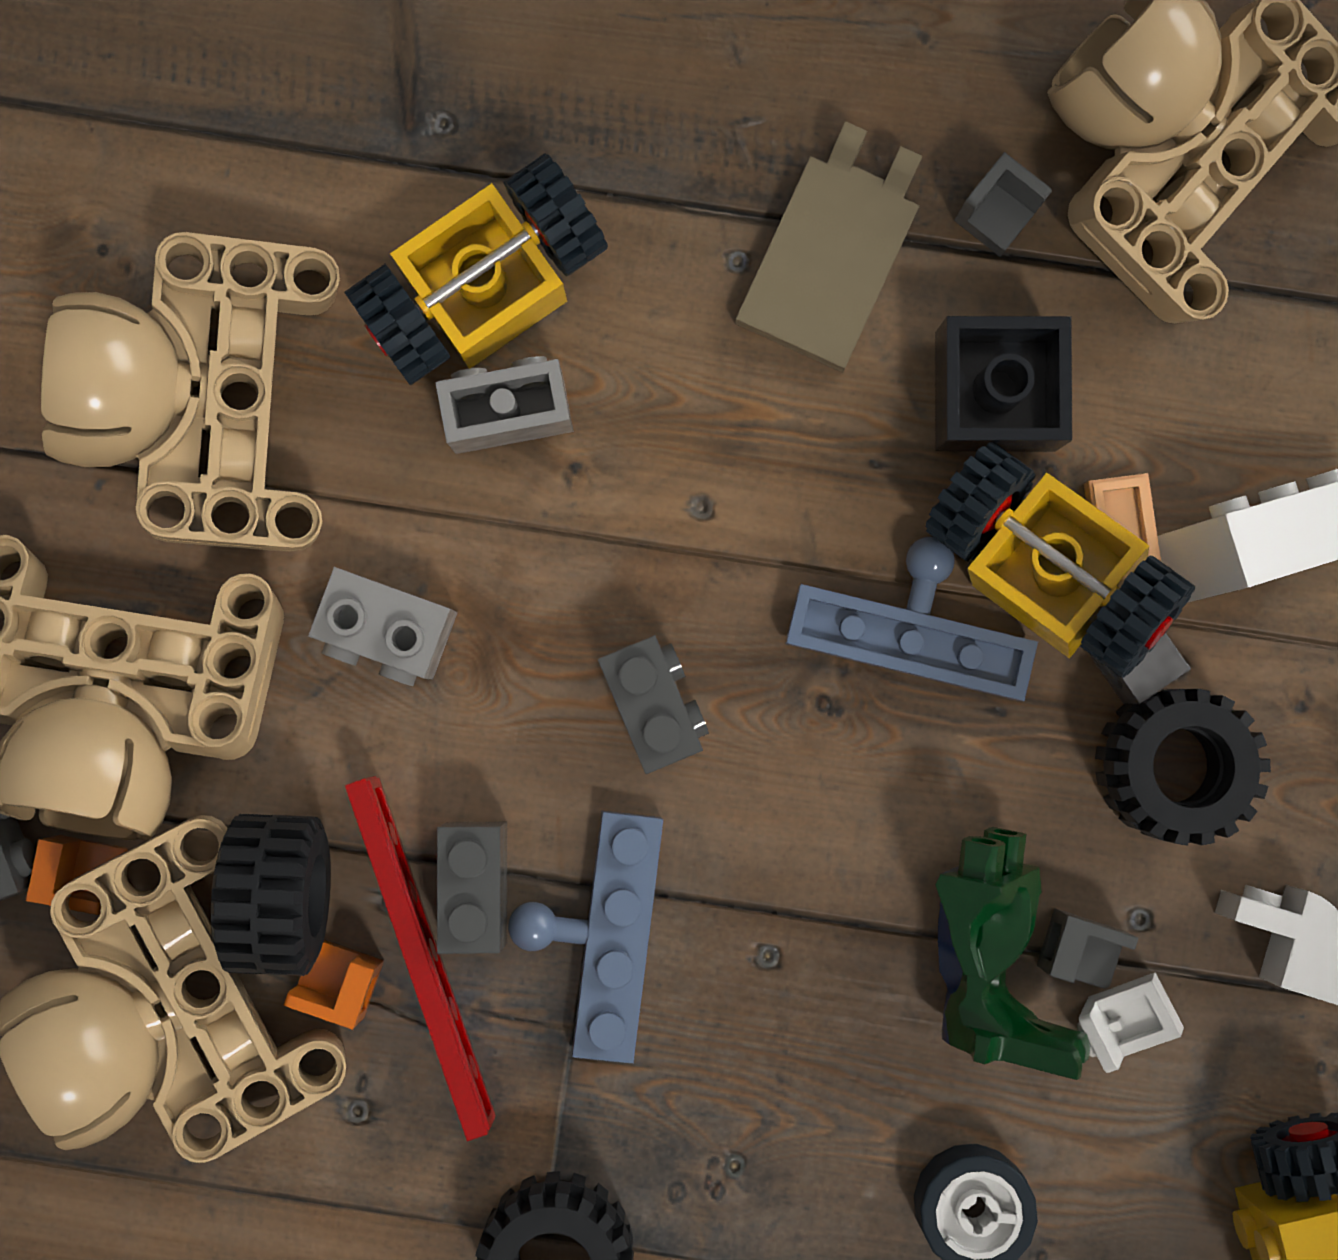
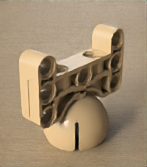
M1126 0L1124 10L1135 21L1130 24L1120 15L1108 16L1063 64L1052 80V87L1047 91L1052 107L1068 128L1087 142L1105 149L1115 150V156L1106 159L1069 203L1068 219L1071 228L1118 278L1164 322L1176 324L1212 318L1222 311L1227 302L1229 292L1227 279L1222 271L1202 252L1201 248L1295 139L1303 132L1312 142L1319 146L1329 147L1338 144V42L1300 0H1255L1232 13L1220 29L1214 12L1205 0ZM1261 18L1267 25L1268 37L1261 29ZM1301 62L1306 67L1307 80L1302 74ZM1223 150L1230 159V172L1226 171L1222 163ZM1102 196L1108 199L1112 206L1113 214L1110 223L1105 221L1101 215L1100 201ZM1145 239L1153 249V260L1150 265L1146 263L1142 254V245ZM1186 282L1190 284L1193 290V301L1190 307L1184 300L1183 295Z
M181 232L164 238L158 245L155 255L152 293L153 309L150 312L145 313L142 309L121 298L98 292H75L56 297L52 303L53 315L50 316L47 323L42 367L41 412L46 420L53 423L45 424L42 431V441L46 455L62 463L81 467H111L137 458L139 460L136 514L144 530L157 540L171 543L282 552H297L310 547L317 539L322 526V515L316 502L301 493L265 489L277 313L319 315L327 311L335 302L340 281L339 267L335 260L325 251L311 247ZM189 255L198 259L202 263L203 269L198 276L189 280H182L174 277L168 271L169 264L179 256ZM253 263L264 270L266 279L255 287H244L234 281L231 274L238 265ZM313 270L324 276L328 287L319 294H306L297 288L294 278L302 271ZM211 309H215V314H219L217 351L210 350V355H208ZM234 382H244L255 389L258 398L253 406L245 410H236L224 403L222 393L228 385ZM193 387H200L199 396L193 395ZM202 430H206V433L210 434L207 475L201 474V477H199ZM171 496L177 498L185 507L183 519L179 524L171 528H161L150 521V507L155 500L161 497ZM225 502L239 503L249 514L248 524L237 533L228 534L221 532L212 521L216 508ZM289 507L302 509L310 518V531L301 538L291 539L285 537L278 531L275 523L276 516L280 511Z
M0 535V618H5L4 626L0 631V724L13 725L0 741V814L19 820H31L34 817L35 809H39V819L47 827L123 840L140 838L150 840L162 825L170 805L172 776L169 759L165 751L172 747L176 752L220 758L222 760H235L246 755L253 748L258 736L283 627L284 611L269 584L261 577L253 574L236 575L229 578L221 586L210 625L45 599L44 595L48 581L45 565L17 538L9 535ZM21 561V566L13 577L1 580V574L9 564ZM252 599L264 600L263 609L257 616L250 619L238 618V612L245 602ZM119 637H128L127 646L119 656L112 659H104L106 647L111 641ZM239 656L251 657V664L242 676L237 678L224 677V670L232 659ZM34 666H40V667H46V668H52V669H58V670H65V671H69V673H68V672H62V671H55V670L43 669V668H36V667H34ZM154 685L190 690L192 692L156 687ZM226 714L237 716V724L228 736L222 739H212L210 737V729L213 722L219 717Z
M199 815L190 818L76 877L58 890L51 901L50 915L53 924L58 929L79 968L53 970L29 978L0 999V1036H3L0 1040V1058L27 1112L42 1133L54 1137L55 1144L60 1149H80L106 1139L127 1124L145 1104L146 1100L150 1099L154 1100L153 1107L170 1136L176 1151L182 1158L191 1162L205 1163L220 1157L328 1096L341 1085L345 1077V1050L343 1043L336 1034L324 1029H314L297 1036L277 1048L238 974L228 973L222 969L213 943L211 924L190 886L193 882L214 872L217 855L207 861H197L186 853L184 847L185 836L190 830L205 828L214 833L220 848L228 828L221 820L213 816ZM139 858L154 862L159 868L161 875L158 887L150 891H140L134 888L127 878V868L130 862ZM88 890L99 898L101 914L97 920L90 922L81 921L72 915L69 909V898L73 891ZM134 924L157 967L153 968L131 927ZM198 970L209 971L219 980L220 991L212 998L206 1000L197 999L187 991L185 985L186 977ZM196 1037L215 1073V1077L212 1078L191 1038ZM324 1049L333 1055L335 1064L326 1074L314 1076L306 1073L301 1068L300 1061L308 1051ZM257 1081H267L275 1086L279 1096L271 1105L255 1107L245 1099L243 1093L245 1088ZM200 1113L210 1114L220 1122L221 1131L214 1137L199 1139L189 1132L186 1124L187 1120Z

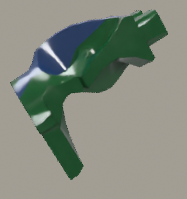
M990 827L984 830L983 837L968 836L963 838L959 866L941 873L935 884L941 900L938 917L939 972L947 986L941 1029L942 1039L949 1045L971 1054L973 1061L985 1065L993 1061H1005L1078 1080L1081 1077L1082 1063L1089 1060L1090 1044L1087 1034L1038 1019L1031 1010L1009 993L1006 986V970L1016 963V960L1027 947L1033 934L1039 896L1042 893L1039 867L1023 864L1027 834Z

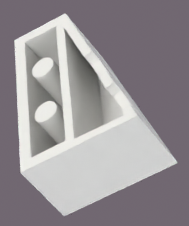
M1338 469L1307 478L1309 487L1307 491L1299 493L1296 481L1258 492L1261 504L1252 507L1249 505L1247 496L1238 497L1210 506L1209 510L1212 519L1157 536L1161 562L1195 585V590L1188 602L1252 587L1338 560Z

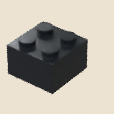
M946 316L935 332V451H977L982 446L986 447L988 443L993 442L1007 452H1056L1071 442L1072 316Z

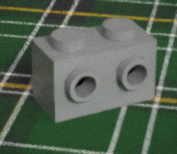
M544 356L527 357L512 362L511 368L487 372L486 368L464 369L451 374V379L435 382L446 443L455 454L574 432L563 373L558 359L547 361V358Z
M334 567L308 637L325 642L322 654L356 666L361 655L382 663L379 675L414 686L417 676L433 680L458 612Z

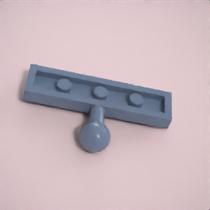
M929 536L915 541L906 555V566L908 572L913 577L906 609L800 584L785 644L1016 701H1025L1038 642L931 616L930 612L937 584L946 580L952 573L955 557L953 551L934 537Z
M601 811L588 920L555 917L550 908L539 902L524 903L517 907L510 916L508 923L509 935L512 941L523 950L539 951L547 947L552 941L585 945L571 1051L574 1058L634 1063L663 818Z

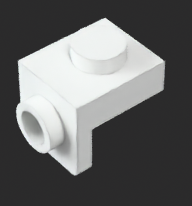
M1156 973L1089 996L1077 1024L1078 1031L1086 1033L1090 1044L1089 1055L1091 1057H1098L1106 1073L1118 1070L1124 1056L1179 1038L1184 1029Z

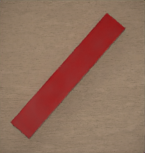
M372 776L344 785L466 1140L468 1142L485 1136L489 1133L496 1115L441 955L437 954V944L380 778Z

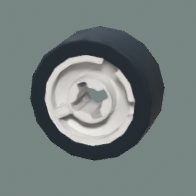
M980 1144L955 1145L935 1155L920 1173L914 1192L915 1217L932 1252L940 1259L1018 1260L1031 1245L1038 1223L1036 1198L1018 1167L1000 1151ZM977 1197H981L985 1203L984 1212L974 1218L965 1215L962 1209H969L976 1203Z

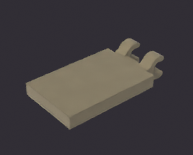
M846 121L827 163L810 156L735 320V324L842 373L847 366L920 206L905 199L904 196L922 159V155L900 146L885 180L853 166L862 148L867 131Z

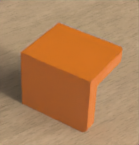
M63 835L39 839L26 901L51 906V901L57 891L67 883L128 851V849ZM88 890L73 891L69 898V909L100 915L101 903L94 893Z
M324 940L320 954L308 975L300 976L297 986L287 993L283 1005L353 1030L366 1015L384 960Z

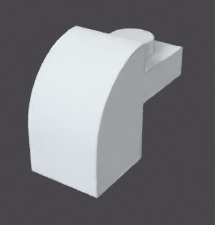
M1245 885L1242 896L1221 890L1215 910L1216 914L1272 932L1259 978L1281 988L1338 1005V910L1330 902L1315 893L1289 885L1285 886L1283 896Z

